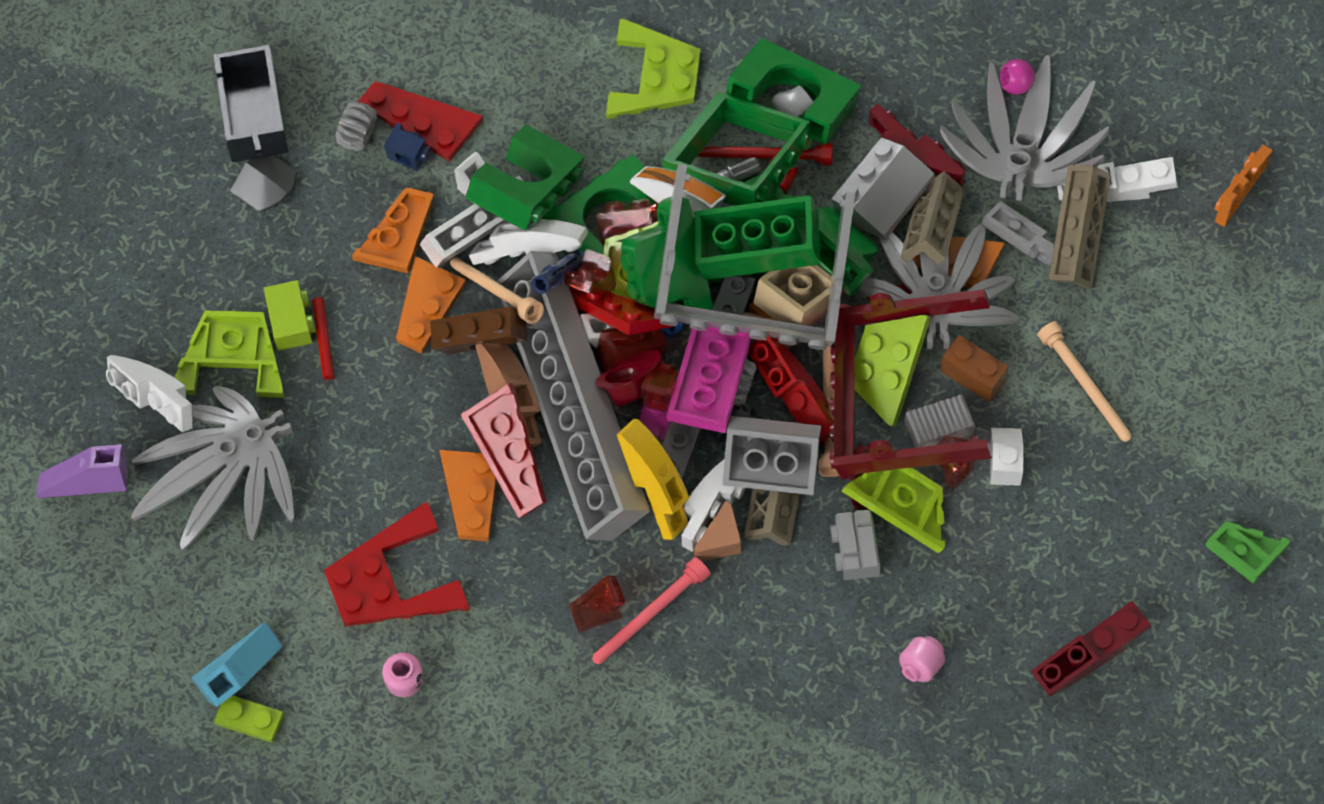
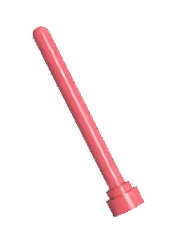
M697 557L692 558L685 565L684 575L595 652L592 657L595 664L603 663L687 587L706 580L711 573L705 564Z

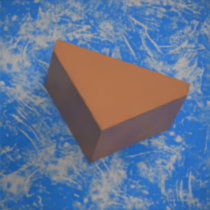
M725 501L694 547V557H697L702 562L741 553V541L732 505Z

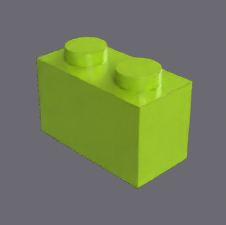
M298 280L264 287L277 350L281 351L311 344L310 333H314L316 330L312 315L307 316L305 311L306 307H310L307 290L300 289Z

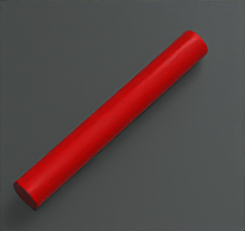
M316 297L312 299L322 376L323 380H331L335 376L324 299Z

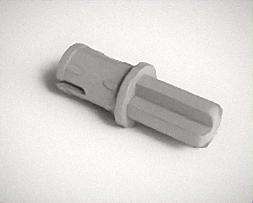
M752 157L732 167L727 165L725 166L726 169L716 174L740 182L760 172V165L756 158Z

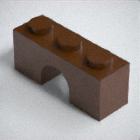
M512 307L430 320L432 350L446 354L475 350V345L477 344L507 345L528 341L526 321L518 316L517 309Z

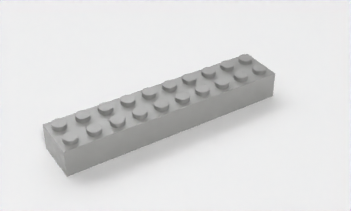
M530 251L496 282L521 298L532 297L544 306L543 316L538 322L534 324L526 322L528 341L519 342L517 346L536 395L585 539L612 541L649 513L650 510L642 488L635 487L616 435L621 430L606 388L598 387L595 383L596 379L600 376V372L566 278L563 284L557 288L549 289L545 294H539L532 288V280L542 273L544 267L557 263L559 261L557 254ZM502 300L504 307L515 308L509 303Z

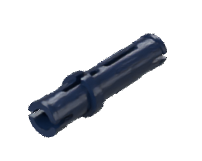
M576 249L557 263L544 267L542 273L532 280L534 291L539 294H545L549 289L557 288L563 284L566 277L586 264L587 258L582 250Z

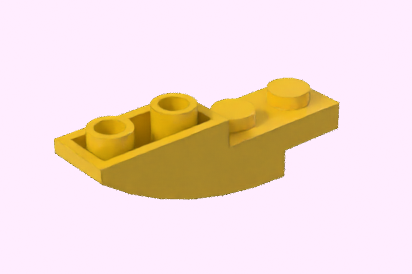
M633 419L616 435L635 487H643L647 492L663 539L673 540L689 523L683 505L690 498L676 467L661 444L639 419Z

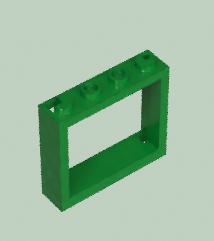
M718 91L662 159V167L676 171L678 164L687 165L686 174L711 185L725 194L726 197L723 202L736 206L765 202L770 199L771 193L776 186L782 184L787 172L796 166L801 154L810 148L813 138L810 137V121ZM725 122L787 142L753 186L690 165Z

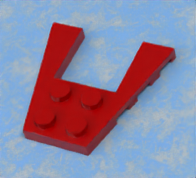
M428 502L414 509L324 569L345 627L384 622V620L408 619L419 615H440L451 611L462 610L463 612L470 610L459 580L401 601L382 552L439 531Z

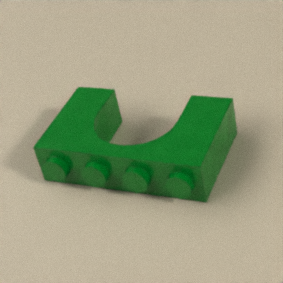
M760 38L729 76L726 94L755 103L763 92L772 86L780 84L800 85L815 100L804 115V119L810 121V137L826 145L856 107L861 85Z
M525 124L512 137L506 160L532 173L540 181H522L488 163H484L472 175L465 198L526 231L533 223H539L544 212L547 209L551 210L560 196L564 197L567 194L572 183L577 184L584 173L582 164L585 156Z
M632 154L626 159L617 161L612 169L604 175L594 177L589 185L581 191L571 193L567 200L558 207L547 210L542 219L564 221L586 227L585 220L593 208L605 202L618 201L633 207L648 225H652L658 222L657 207L659 203L630 183L631 178L645 168L635 155ZM589 230L582 242V246L578 248L585 253L587 258L586 264L577 269L584 279L601 268L604 251L602 244ZM566 250L561 251L564 256L570 253L566 252Z

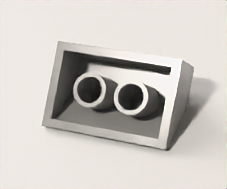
M881 137L832 197L831 201L834 208L841 212L842 207H839L840 200H843L845 193H855L851 222L858 229L886 239L936 176L906 147Z
M731 416L727 428L723 485L814 495L821 426Z

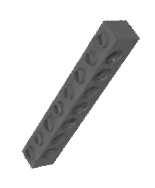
M745 275L725 277L713 311L743 315L744 312L749 313V305L753 302L756 294L755 278ZM671 422L662 447L670 457L685 485L706 429Z

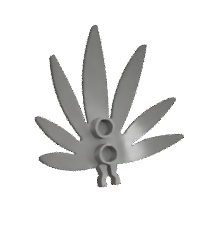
M1049 55L1044 57L1035 75L1034 84L1027 93L1019 116L1013 144H1010V129L1004 97L995 66L992 62L989 63L987 112L990 131L998 153L993 150L955 99H952L951 105L954 116L972 148L941 125L940 133L945 142L966 165L983 176L1002 182L1000 197L1005 198L1006 193L1011 191L1012 185L1016 186V200L1022 201L1023 188L1025 186L1044 188L1065 184L1068 165H1073L1086 157L1108 135L1109 127H1106L1096 135L1048 162L1069 141L1082 121L1095 89V81H1092L1051 132L1042 148L1038 149L1044 135L1049 111L1051 88ZM1104 154L1075 165L1098 167L1103 163Z
M980 224L968 235L959 250L952 276L950 277L948 276V253L946 259L937 265L929 256L921 252L920 262L923 277H920L913 259L906 263L900 258L904 244L895 234L891 232L886 239L878 237L887 260L912 294H907L891 283L867 278L859 292L868 297L877 293H886L891 295L894 301L960 292L970 278L980 258L986 227ZM1010 276L992 277L977 283L967 291L985 289L989 300H992L1014 285V278ZM990 306L988 309L929 316L931 320L927 329L926 347L927 349H932L936 331H939L940 339L943 341V349H949L948 325H1008L1018 323L1019 317L1017 314L997 306ZM870 324L856 325V326H858V327H865V325H870Z
M214 387L215 397L229 411L214 406L192 405V419L225 426L224 428L201 429L176 435L150 447L132 460L133 465L136 466L210 445L186 458L166 473L137 505L131 514L132 520L137 521L165 506L224 468L203 492L187 521L180 542L181 550L186 551L209 525L233 491L244 469L249 467L244 493V511L250 540L255 541L262 518L265 500L266 469L275 498L289 522L293 523L295 521L292 487L284 460L274 443L279 437H286L293 433L289 422L284 426H277L285 420L281 409L275 412L271 418L260 420L253 406L241 394L229 388Z

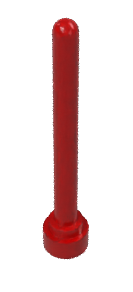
M821 143V146L815 145V148H809L807 151H804L799 159L815 160V163H820L821 166H832L833 143H827L826 145ZM705 146L697 157L772 159L776 157L782 148Z

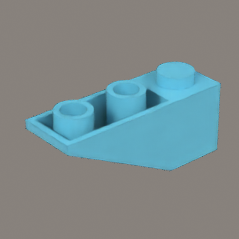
M263 622L196 673L191 679L206 700L218 707L240 690L283 646L267 623Z

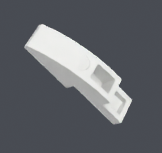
M1173 157L1114 167V163L1110 162L1100 164L1097 167L1111 174L1107 202L1150 198V192L1178 188ZM1100 178L1097 179V185H1096L1097 191H1098V185H1099V179H1100ZM1065 184L1057 186L1060 201L1063 198Z
M541 219L538 224L533 223L524 231L508 222L497 225L489 237L490 239L478 242L469 254L473 265L483 262L485 265H489L498 261L503 256L510 255V257H516L524 252L527 255L530 251L556 254V252L562 250L572 252L582 246L588 230L586 227L574 223Z
M116 355L107 357L108 369L106 370V378L109 384L115 386L123 393L126 399L131 400L139 408L150 405L181 432L193 429L192 404L186 400L185 385L166 372L143 362Z
M725 459L702 479L690 495V499L684 505L686 516L690 521L681 536L682 547L692 552L707 530L710 519L715 518L722 504L727 501L732 505L735 498L740 499L746 489L723 485Z

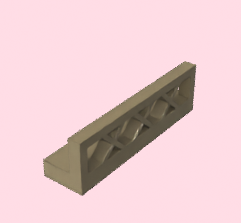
M1068 165L1049 280L1073 283L1083 288L1092 289L1111 178L1110 173L1095 166ZM1100 178V179H1099V185H1098V191H1097V187H1096V185H1097V179ZM1083 266H1084V274H1083V279H1082V278H1081V274H1082V269H1083Z
M945 171L934 178L915 202L900 258L906 263L921 252L929 256L937 265L947 257L964 189Z
M753 489L744 538L748 540L769 538L779 545H790L800 494L770 491L768 498L762 503V495L767 490ZM765 516L763 528L756 529L757 522Z

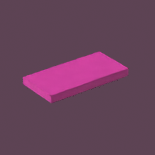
M708 327L706 331L691 330L666 421L726 433L752 341L748 333L737 332V335H725L719 333L720 329Z

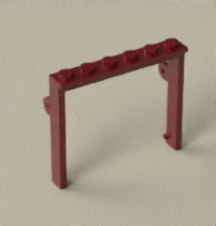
M985 289L894 301L889 294L877 293L870 297V304L839 308L835 346H831V359L833 364H835V372L830 374L831 386L834 390V398L830 399V409L834 416V424H830V437L832 442H834V450L830 451L829 459L831 468L836 469L841 480L847 479V475L992 458V449L988 440H979L978 436L972 437V441L899 450H895L888 441L877 440L870 443V453L854 455L855 326L920 315L934 316L990 308V300Z

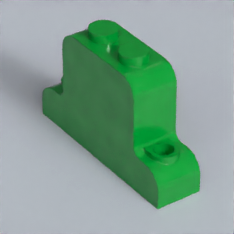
M785 195L781 199L794 198L795 196ZM828 206L817 208L819 211L821 265L817 266L832 276L841 212ZM852 222L842 289L849 296L855 295L872 273L873 269L869 263L878 252L877 246Z
M672 196L663 199L657 207L658 224L655 227L630 235L621 244L622 255L620 261L627 273L629 282L627 284L628 294L635 302L652 308L656 307ZM682 197L674 250L675 260L670 277L667 303L677 301L678 305L713 310L708 282L704 280L695 264V224L689 199Z

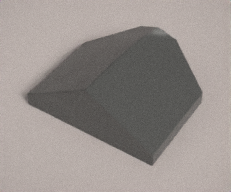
M260 154L257 158L245 163L230 193L257 212L262 213L267 208L281 202L291 192L297 171L274 155L263 157Z

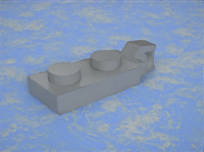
M1003 202L996 204L983 217L981 225L1028 256L1030 255L1032 258L1037 257L1041 262L1051 266L1055 245L1046 236L1047 231Z

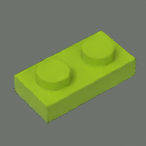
M232 695L220 705L214 723L215 725L273 743L284 713Z

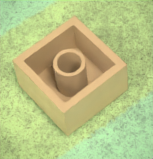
M817 265L769 271L758 281L754 304L776 321L813 326L827 315L832 276Z

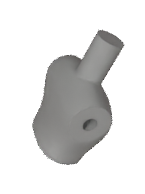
M800 85L791 90L776 94L772 100L775 110L804 119L805 112L813 103L812 99Z

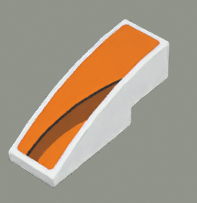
M646 166L631 178L630 183L657 203H660L663 199L672 196L676 171ZM690 176L689 182L685 181L683 197L689 199L694 218L695 211L720 208L726 197L719 190L695 177Z

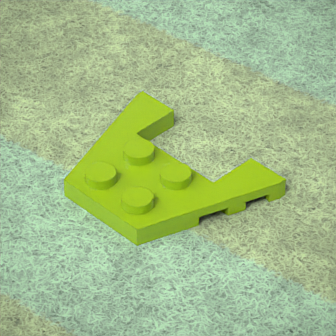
M620 19L617 45L645 48L639 94L609 92L606 119L617 118L618 115L629 113L631 115L639 114L649 109L658 108L660 110L694 103L701 49L628 20Z
M205 310L189 342L190 346L184 358H181L177 366L178 371L174 377L185 385L186 395H196L199 368L213 367L258 369L257 397L284 398V390L264 313Z

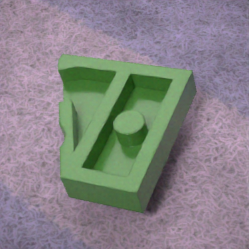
M1225 521L1207 540L1205 546L1254 584L1288 548L1291 541L1284 537L1280 541L1263 536V531L1252 528L1245 529L1241 525Z

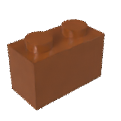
M959 335L943 355L940 372L990 403L1006 382L1009 366Z

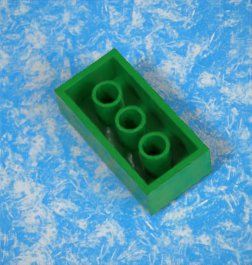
M811 195L695 211V264L704 280L821 265L819 211Z

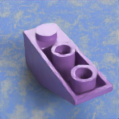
M122 444L90 447L40 473L37 498L126 491L129 467Z

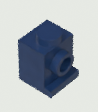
M398 122L384 145L388 159L417 171L422 163H427L432 152V148L426 146V141L421 135L412 131L409 133L404 131L403 125Z

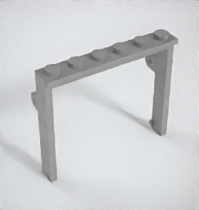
M678 164L675 173L653 318L660 319L661 324L677 326L678 322L690 324V328L694 330L706 331L708 327L720 329L719 333L725 335H737V332L748 333L749 338L756 340H767V337L779 338L778 342L786 345H796L797 342L808 343L809 348L825 350L826 346L831 347L835 342L855 193L846 192L843 200H840L839 207H842L825 329L667 303L670 277L675 260L674 250L684 183L690 180V175L686 174L687 165Z

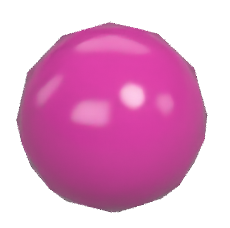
M1018 58L1009 60L1000 71L1002 88L1008 93L1014 95L1024 94L1034 84L1035 72L1032 65L1027 61Z

